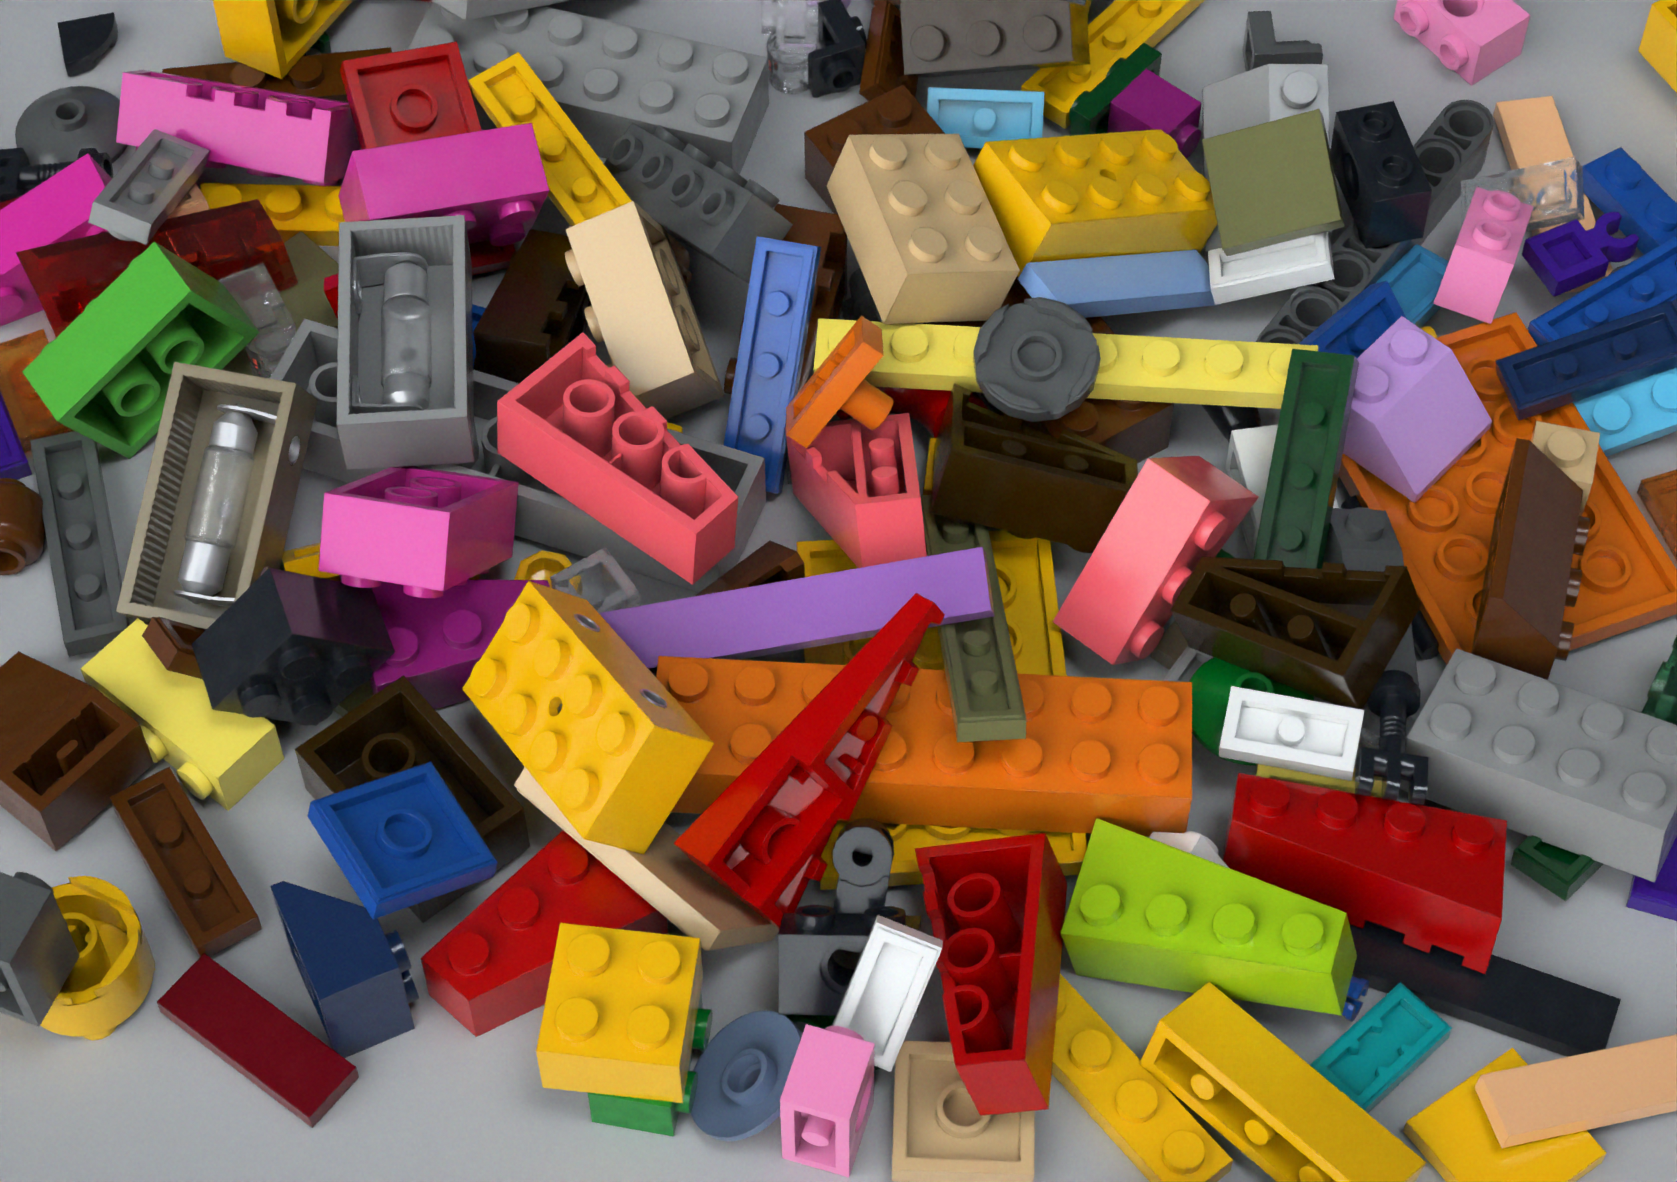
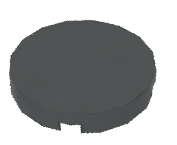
M1037 297L1024 299V303L1015 304L1011 307L1007 304L994 311L979 330L973 351L976 383L989 403L1008 416L1031 422L1058 419L1079 408L1094 389L1101 358L1097 340L1092 334L1093 329L1083 315L1063 302Z

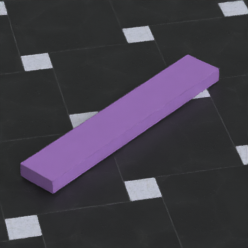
M983 547L599 613L652 674H657L658 656L740 660L874 637L915 593L934 602L945 614L940 625L930 623L928 628L995 616L987 555Z

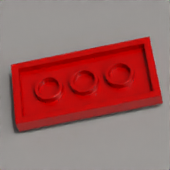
M457 42L342 61L340 73L361 150L482 131ZM490 241L469 244L472 275L508 269L511 256L515 251L514 244L493 246Z

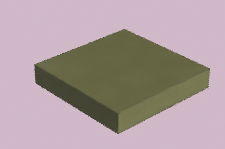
M1320 109L1202 139L1222 250L1226 256L1345 227L1324 118Z

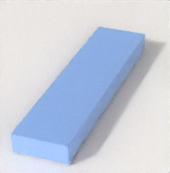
M1197 250L1030 262L1025 265L1018 277L1020 284L1032 298L1042 297L1063 302L1085 318L1215 306L1210 288L1209 264Z

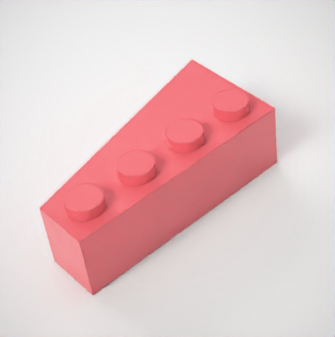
M582 332L497 401V453L693 585L735 548L738 496L689 444L681 445L668 432L667 420L653 406L646 408L629 390L630 381L615 365L608 368L596 355V345Z

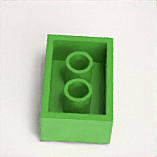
M154 241L142 254L135 257L128 268L97 298L93 299L84 311L55 340L48 343L22 372L57 422L130 459L158 432L174 362L222 370L260 332L224 284Z

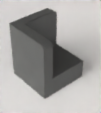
M1248 11L1242 50L1245 71L1266 64H1322L1323 51L1321 44L1311 43L1307 40L1276 41L1271 11Z

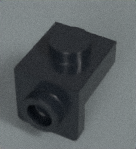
M826 0L818 3V42L821 48L808 54V89L814 98L834 92H842L861 84L867 45L866 34L860 19L857 16L850 17L841 0Z

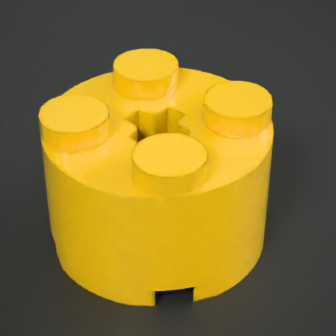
M68 877L70 883L52 887L80 957L40 1026L61 1035L83 1036L89 1040H100L110 1036L117 1028V1025L128 1019L143 1003L153 981L155 960L139 917L128 897L119 888L95 877Z

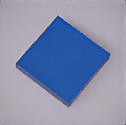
M432 762L313 800L310 803L307 817L373 920L494 876L498 864L497 860Z

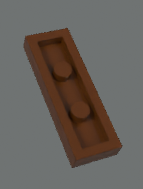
M170 767L109 797L116 815L199 958L204 953L210 957L262 929L257 913Z

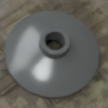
M88 86L66 87L49 92L30 104L19 118L15 131L17 148L23 147L30 165L59 164L60 162L76 161L79 151L83 148H95L99 153H107L111 162L114 163L128 146L127 144L116 143L120 100L105 90Z

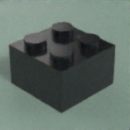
M269 568L192 643L213 710L244 714L252 718L263 717L295 722L304 726H316L318 723L326 720L347 696L358 686L367 682L372 677L373 672L395 653L372 588L352 587L340 581Z

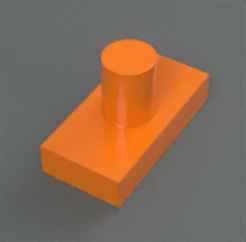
M862 315L786 407V435L807 449L839 409L871 430H875L883 423L893 406V399L864 380L884 356L881 328Z

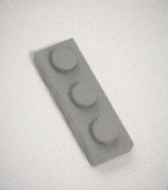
M154 129L93 201L88 223L106 229L112 236L120 240L137 241L147 245L205 171L210 150Z

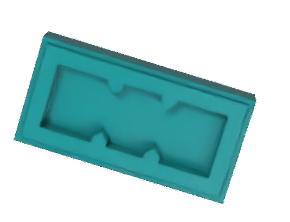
M1400 982L1313 1061L1310 1066L1345 1093L1364 1111L1369 1113L1449 1038L1452 1027Z

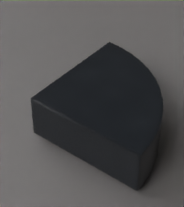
M114 12L58 23L64 64L68 77L76 76L92 69L95 66L94 60L99 58L108 47L111 49L115 45L118 37V26Z

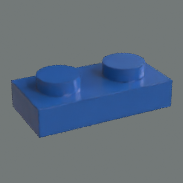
M1622 147L1583 165L1573 180L1604 214L1609 212L1620 213L1622 219L1619 230L1626 237L1632 234L1638 236L1637 248L1643 255L1677 236V202L1672 200Z
M1387 281L1370 284L1298 344L1318 345V352L1355 355L1358 358L1401 316L1404 318L1406 316Z

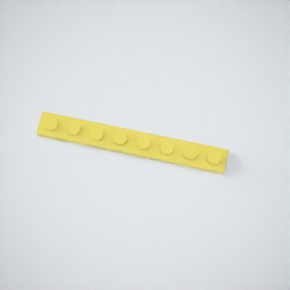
M818 318L814 373L857 320ZM871 321L882 329L884 354L864 379L873 386L952 391L953 385L956 384L972 392H982L976 383L973 363V351L981 327L915 323L883 324V322ZM1092 333L1097 340L1101 359L1094 389L1087 398L1281 409L1292 349L1318 351V345Z

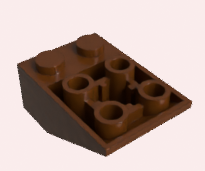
M18 651L0 667V805L57 852L111 803L110 796L126 789L154 763L140 723L95 687Z

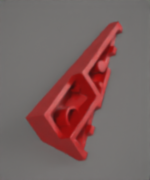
M917 593L673 843L707 875L778 930L783 914L795 913V909L810 879L821 881L828 866L821 855L839 819L849 821L893 727L885 718L901 684L912 686L919 668L912 660L930 623L940 625L945 616L934 602Z

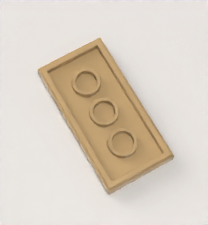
M524 767L514 784L517 788L516 790L688 937L700 938L702 949L710 951L768 942L774 939L779 930L707 875L673 843L681 835L666 822H664L644 855L583 839Z

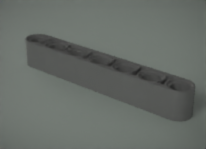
M1472 100L1451 102L1441 111L1413 146L1432 189L1423 238L1365 249L1353 220L1331 246L1335 279L1298 287L1260 333L1256 342L1300 343L1370 284H1375L1416 244L1422 245L1484 165L1494 125L1493 115L1487 107Z

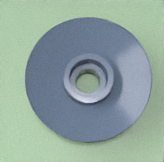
M774 1011L751 1012L730 1022L708 1043L706 1050L701 1053L693 1070L698 1073V1082L691 1116L703 1132L721 1141L742 1140L764 1130L780 1116V1098L802 1037L799 1028L791 1020Z

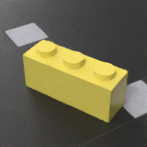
M137 618L80 668L85 683L95 687L140 723L154 763L164 759L177 770L176 774L179 780L194 796L204 800L209 795L229 811L284 760L276 727L263 717L252 718L244 714L213 710L203 679L167 670L142 637L148 625Z

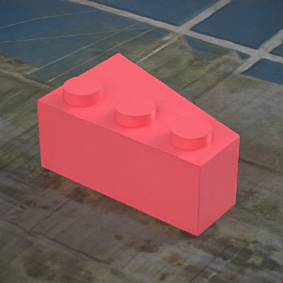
M909 413L888 415L875 430L869 429L856 419L828 422L807 449L786 435L793 494L858 568L927 556L920 488Z
M1200 456L1148 458L1053 622L1112 665L1145 659L1154 651L1164 634L1163 627L1173 615L1171 608L1201 557H1215L1259 496Z

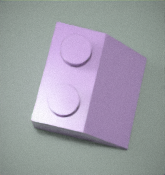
M1401 316L1357 358L1359 367L1343 454L1415 503L1490 429L1492 420L1452 349Z

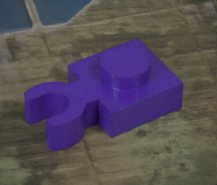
M1609 212L1600 216L1595 223V227L1587 231L1575 219L1526 239L1522 256L1552 296L1556 297L1604 277L1609 262H1623L1630 259L1635 254L1639 238L1636 234L1628 235L1622 239L1610 236L1618 232L1622 216L1619 212Z

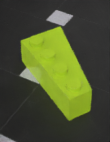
M1096 818L1061 930V936L1076 975L1190 993H1195L1205 984L1211 982L1230 999L1341 1016L1357 958L1346 912Z

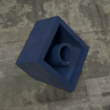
M285 881L270 886L290 952L334 1051L346 1058L415 1029L409 1003L418 1000L419 995L408 970L412 968L408 954L396 929L384 934L378 918L373 920L363 906Z

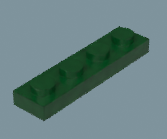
M1292 349L1253 559L1283 560L1285 567L1322 569L1359 362L1355 355Z

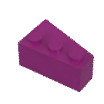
M467 579V584L453 586L443 591V596L438 598L409 596L403 593L404 585L381 582V586L372 589L395 653L377 668L369 679L373 695L404 675L434 709L470 700L462 688L470 677L473 667L481 659L503 623L508 610L514 605L528 581L550 588L548 580Z

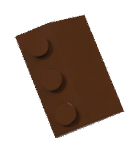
M1516 438L1497 505L1471 654L1548 680L1554 660L1566 661L1569 654L1574 623L1563 621L1565 606L1574 608L1577 601L1582 570L1571 568L1573 554L1583 555L1590 518L1579 516L1583 490L1530 440Z

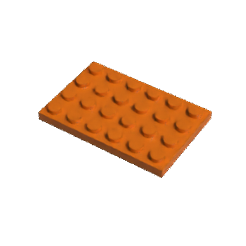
M1517 312L1493 319L1491 324L1483 322L1435 338L1452 349L1489 414L1492 424L1490 429L1415 503L1345 454L1342 455L1339 477L1351 497L1356 496L1362 507L1386 511L1402 549L1404 566H1407L1421 603L1419 609L1439 643L1438 651L1446 666L1456 648L1468 653L1472 651L1495 513L1516 438L1531 441L1536 421L1590 431L1573 403L1518 421L1496 374V360L1537 347ZM1598 444L1593 484L1582 515L1583 517L1590 518L1587 541L1583 555L1573 554L1571 568L1582 570L1579 593L1575 607L1565 606L1563 621L1574 623L1570 650L1677 614V569Z

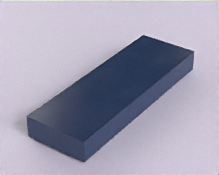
M1672 301L1496 360V374L1518 421L1677 367V311Z

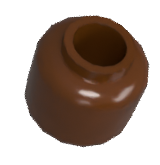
M0 478V575L15 574L22 571L25 566L33 564L41 556L44 546L43 500L38 493L27 487L24 483L12 478Z

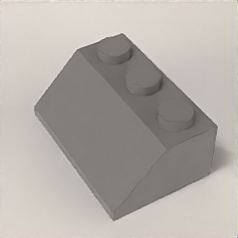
M1266 64L1203 86V139L1320 109L1324 118L1330 149L1328 64ZM1203 148V176L1210 182ZM1218 224L1204 246V256H1208V251L1222 248ZM1332 230L1328 231L1329 238L1331 237Z

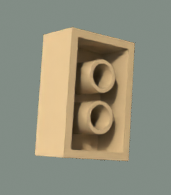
M849 135L827 183V189L883 324L988 320L994 311L1001 308L1020 270L960 135Z
M634 201L565 229L572 247L571 250L565 252L567 266L578 286L585 285L592 305L584 309L588 326L598 343L605 342L611 359V363L606 364V366L610 368L615 365L630 381L629 390L646 408L653 406L665 419L725 396L667 231Z

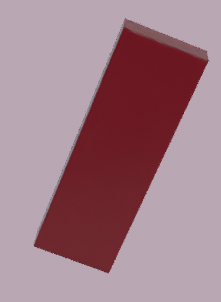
M205 953L157 1001L160 1012L312 1128L359 1078L356 1066Z

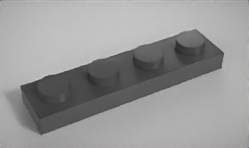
M76 431L30 440L38 491L43 500L42 515L65 648L69 657L102 650L130 624L128 617L116 612L122 580L97 442Z

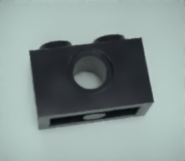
M1394 101L1336 112L1330 149L1333 169L1365 249L1423 238L1432 189Z
M805 905L796 908L795 913H784L778 932V1014L836 1016L855 969H847L840 966L834 960L832 953L842 947H853L863 952L877 915L920 932L921 916L906 915L904 909L894 906L871 907L864 911V915L836 914L835 908L826 905ZM919 1005L914 1017H918Z

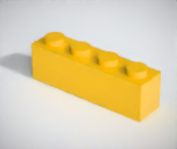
M1211 982L1205 984L1159 1020L1139 1063L1276 1182H1415L1426 1164V1161Z

